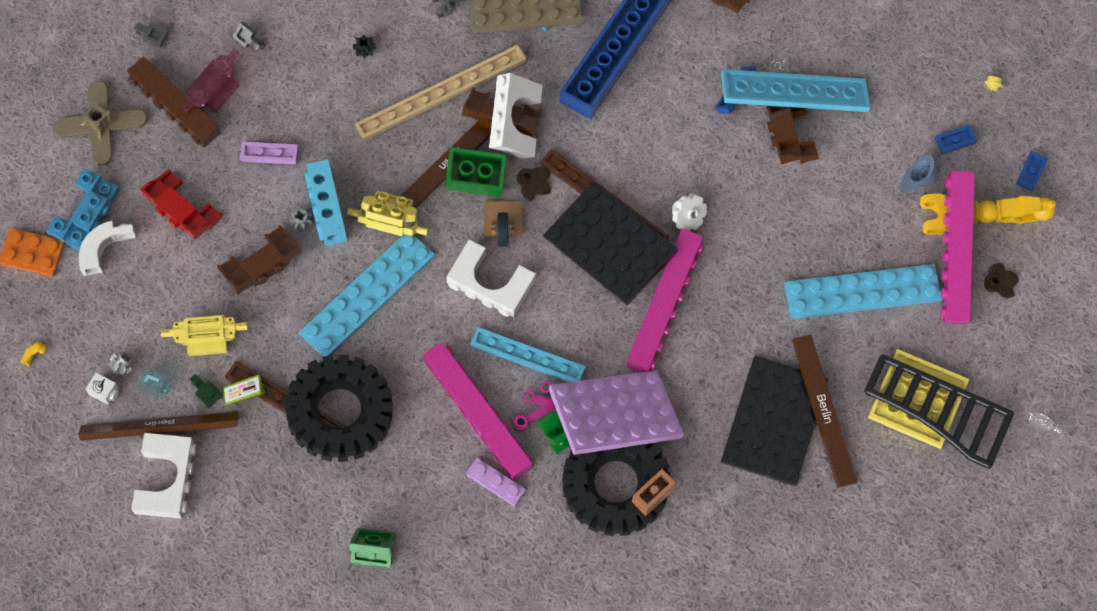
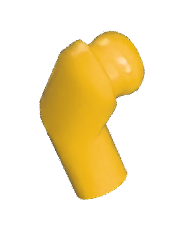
M35 342L27 347L20 363L30 366L33 356L37 352L39 354L45 353L46 345L42 344V342Z

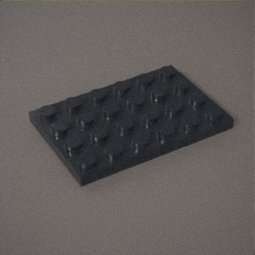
M594 181L543 234V237L626 306L678 252V249Z
M754 356L720 463L796 487L816 422L800 369Z

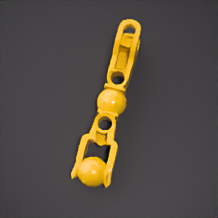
M941 193L926 194L920 198V205L923 209L934 210L938 215L936 219L927 220L923 224L924 234L940 235L946 232L943 217L944 213H947V206H944L945 195ZM1030 196L996 200L995 203L991 200H984L980 203L974 201L973 224H977L978 220L985 224L992 223L995 220L996 223L1017 224L1038 220L1046 221L1051 219L1056 213V201L1046 197Z

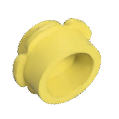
M988 76L987 81H985V85H988L987 89L998 91V88L1003 87L1001 78Z

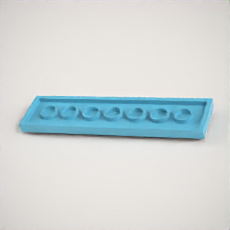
M723 69L721 72L724 103L869 112L870 109L866 79L728 69Z
M403 234L299 331V334L323 357L332 355L435 257V254L414 235Z
M935 264L787 281L784 283L790 319L941 302L942 300Z

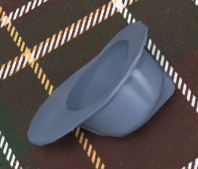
M928 154L920 157L906 172L900 183V188L903 192H912L919 187L930 186L936 181L940 170L936 167L933 156Z

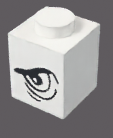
M95 373L86 387V391L90 396L108 405L111 401H115L119 394L117 384L98 373Z

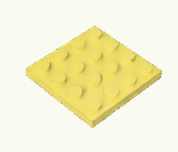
M899 349L894 354L893 358L964 390L967 387L968 378ZM889 366L879 392L885 394L896 369L895 367ZM902 372L892 398L903 402L914 377L913 375ZM920 380L909 407L920 412L932 385L931 383ZM939 387L926 416L935 423H937L950 393L949 391ZM957 395L943 427L947 432L962 399L961 396ZM875 399L868 416L869 419L939 449L942 448L945 439L908 414Z

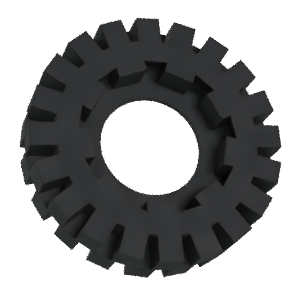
M339 354V359L333 360L332 355L324 356L321 363L314 360L308 363L307 370L302 368L296 374V381L292 380L288 388L289 394L286 395L285 402L288 428L291 435H295V441L301 448L307 447V453L314 457L317 454H321L322 460L332 461V457H338V462H346L349 456H353L356 460L364 456V451L372 452L376 449L378 441L382 442L387 435V429L390 428L393 413L391 389L387 387V380L383 374L378 375V369L371 363L365 366L364 360L355 357L354 361L349 360V355ZM335 389H344L352 392L359 399L361 412L358 419L352 425L344 428H334L321 420L318 414V404L327 392Z
M651 443L573 455L571 449L570 456L566 458L562 478L563 494L570 512H574L575 518L582 525L584 523L587 524L588 529L596 533L598 530L603 531L604 535L614 536V533H620V536L630 535L631 531L636 530V532L645 529L649 522L652 524L658 518V514L660 511L662 512L666 504L667 497L645 516L632 503L633 496L623 502H610L602 498L595 488L594 479L597 471L604 464L612 461L624 462L637 475L638 486L635 491L636 493L661 469L670 476L667 459L661 455L662 450L657 444L653 445Z

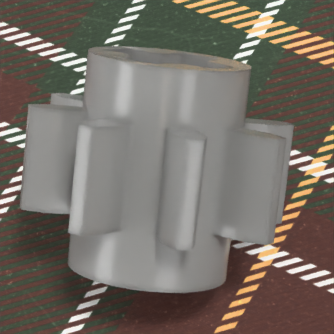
M297 207L295 212H290L292 217L289 220L290 225L295 224L296 231L299 228L306 231L307 226H312L310 220L313 216L312 213L308 214L307 208L299 209Z
M126 352L114 353L109 359L111 361L109 363L110 370L116 375L123 376L125 373L129 374L133 369V358Z

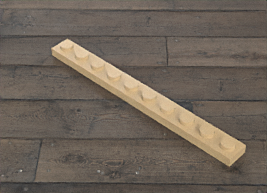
M518 45L513 46L355 123V128L364 142L473 87L475 88L498 75L526 63V57Z

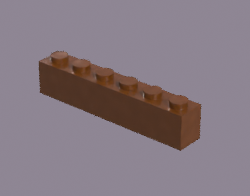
M144 56L127 70L130 83L135 87L138 85L146 98L151 97L154 100V105L159 110H165L166 116L172 122L175 120L182 132H188L196 145L201 144L205 148L221 134L219 126Z

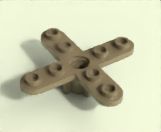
M95 81L88 87V112L83 113L82 116L56 120L53 124V130L60 137L91 134L93 160L97 165L104 166L110 163L112 159L110 131L140 128L145 125L147 118L143 111L137 109L110 112L107 87L103 82Z

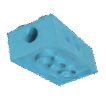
M328 159L306 164L307 171L304 172L320 241L324 240L325 246L347 242Z

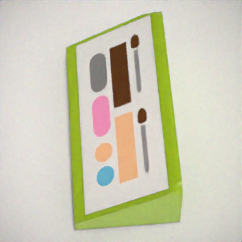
M260 375L223 387L225 404L229 406L265 394Z

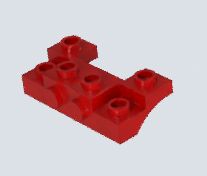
M168 169L158 178L147 182L140 191L143 196L156 206L155 211L161 217L166 216L169 219L168 222L175 229L180 228L196 240L207 228L211 230L223 218V215L216 211L210 203L197 212V209L175 191L183 184V181Z

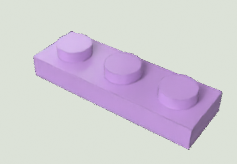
M242 142L241 162L297 165L298 144Z
M476 458L466 472L468 477L514 507L526 492L525 488L479 458Z

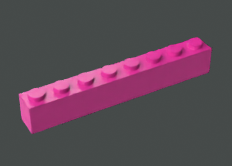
M951 171L945 177L947 195L944 197V206H947V213H944L943 224L946 225V232L943 233V243H946L942 253L945 269H942L941 275L942 280H944V288L941 289V299H944V306H941L940 317L943 318V323L966 325L970 322L974 172Z
M681 229L675 243L678 252L668 261L627 359V368L638 372L654 370L657 363L655 356L657 353H661L664 343L661 341L664 336H668L671 328L668 325L670 319H675L678 311L675 307L677 303L681 304L685 294L682 290L684 286L688 287L691 276L688 275L691 270L694 271L698 260L695 258L697 254L701 255L705 245L702 243L703 236Z
M441 342L423 354L425 364L511 480L515 481L532 469V457L527 451L524 453L520 448L522 446L516 436L512 437L509 433L510 428L505 421L501 422L497 417L499 414L495 407L488 405L486 395L476 389V382L471 376L468 377L465 374V368L460 361L456 362L453 358L454 353L449 346L445 347Z

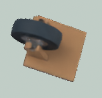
M485 201L484 237H497L499 247L508 246V237H522V201Z

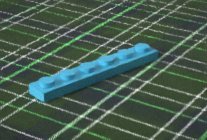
M477 327L470 346L566 382L581 381L586 366L479 327Z

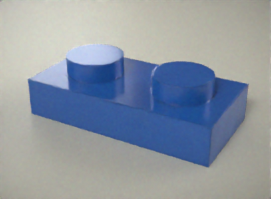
M970 125L935 136V141L942 155L976 144L977 142Z
M1030 151L1016 185L1033 192L1048 158Z

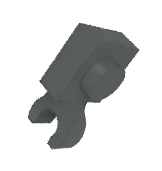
M245 22L239 23L232 36L243 47L251 46L255 51H258L259 48L263 50L266 45L263 40L255 37L257 32Z
M137 23L134 28L137 30L135 34L142 36L145 42L161 48L169 34L167 29L151 23L150 27Z

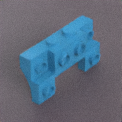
M83 169L75 182V186L86 193L72 217L67 221L55 215L46 230L47 234L80 251L85 237L94 228L102 224L101 221L104 216L107 217L111 211L110 206L120 191L117 185L103 180L100 175Z

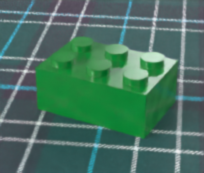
M450 147L444 190L500 197L503 189L506 155Z

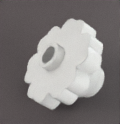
M693 193L689 194L688 197L683 195L672 206V220L680 230H697L703 224L702 218L707 214V205L703 203V198Z

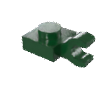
M196 374L190 378L191 383L198 389L195 395L208 408L223 396L210 381L204 384Z

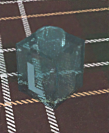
M146 368L138 383V387L142 392L162 399L164 394L167 395L170 391L171 384L168 376Z

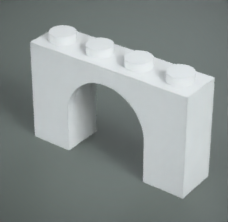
M512 73L497 76L489 148L521 159L535 157L537 139L524 135L515 128L511 112L515 101L526 105L541 103L543 85Z
M468 240L447 275L448 286L455 291L461 290L465 292V295L471 299L477 298L481 300L482 304L488 308L494 307L498 309L499 313L506 317L509 315L514 317L536 281V273L519 265L507 285L496 290L486 289L479 285L475 279V273L486 256V248Z
M144 433L141 450L143 456L170 460L176 464L178 473L172 486L164 491L135 490L131 508L134 514L182 519L183 513L187 511L185 496L190 492L188 478L189 475H192L194 467L191 460L192 456L196 455L197 445L194 444L192 437Z

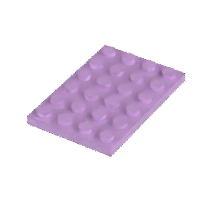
M657 370L552 384L549 387V392L573 455L681 439L684 435Z

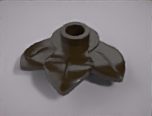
M536 167L532 170H520L517 174V181L521 185L522 195L532 201L535 194H550V185L546 181L550 176V172L541 167ZM524 175H528L529 180H526Z
M997 263L989 269V275L984 279V287L989 292H997L1004 298H1011L1015 296L1012 287L1018 283L1019 277L1014 272L1005 271L1002 263Z

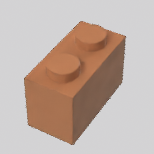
M661 469L633 495L632 503L647 516L675 490L676 482Z

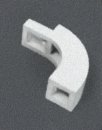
M109 221L97 226L85 237L79 251V266L83 276L102 273L101 255L108 245L113 242L136 238L132 224H120L118 227H115L113 222Z

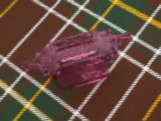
M232 49L228 56L220 55L216 60H212L190 85L186 94L188 102L182 107L184 112L189 113L195 105L202 111L208 107L217 113L239 87V83L232 79L233 70L236 68L233 60L239 55L237 50Z

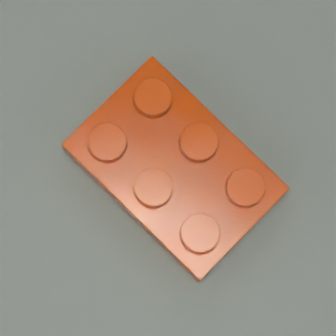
M10 228L0 254V265L54 277L65 243L59 239Z

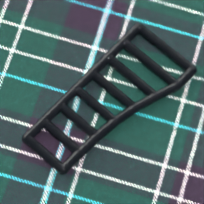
M885 354L879 356L864 390L866 395L880 400L922 422L944 438L969 461L987 469L992 468L1014 416V412L1010 409ZM886 363L896 369L885 394L874 390V387ZM904 371L914 377L903 402L892 398V395ZM922 379L932 385L920 412L909 406ZM940 387L950 393L939 419L935 423L926 416ZM958 395L967 399L968 402L952 436L943 427ZM975 403L986 407V410L968 450L959 441ZM995 411L1005 417L987 459L976 455V452Z

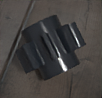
M365 35L360 38L356 37L357 44H353L356 56L361 55L364 59H366V56H373L372 50L376 49L373 38L365 37Z

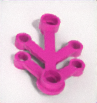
M548 381L542 382L540 391L543 394L550 393L549 390H543L542 386L548 385L550 387L552 384ZM526 390L523 394V400L527 403L533 402L543 405V407L526 416L517 415L513 420V427L517 431L526 430L528 423L555 409L553 400L535 395L532 390ZM530 393L533 398L526 399L525 395ZM522 419L525 423L524 425H519L517 421Z

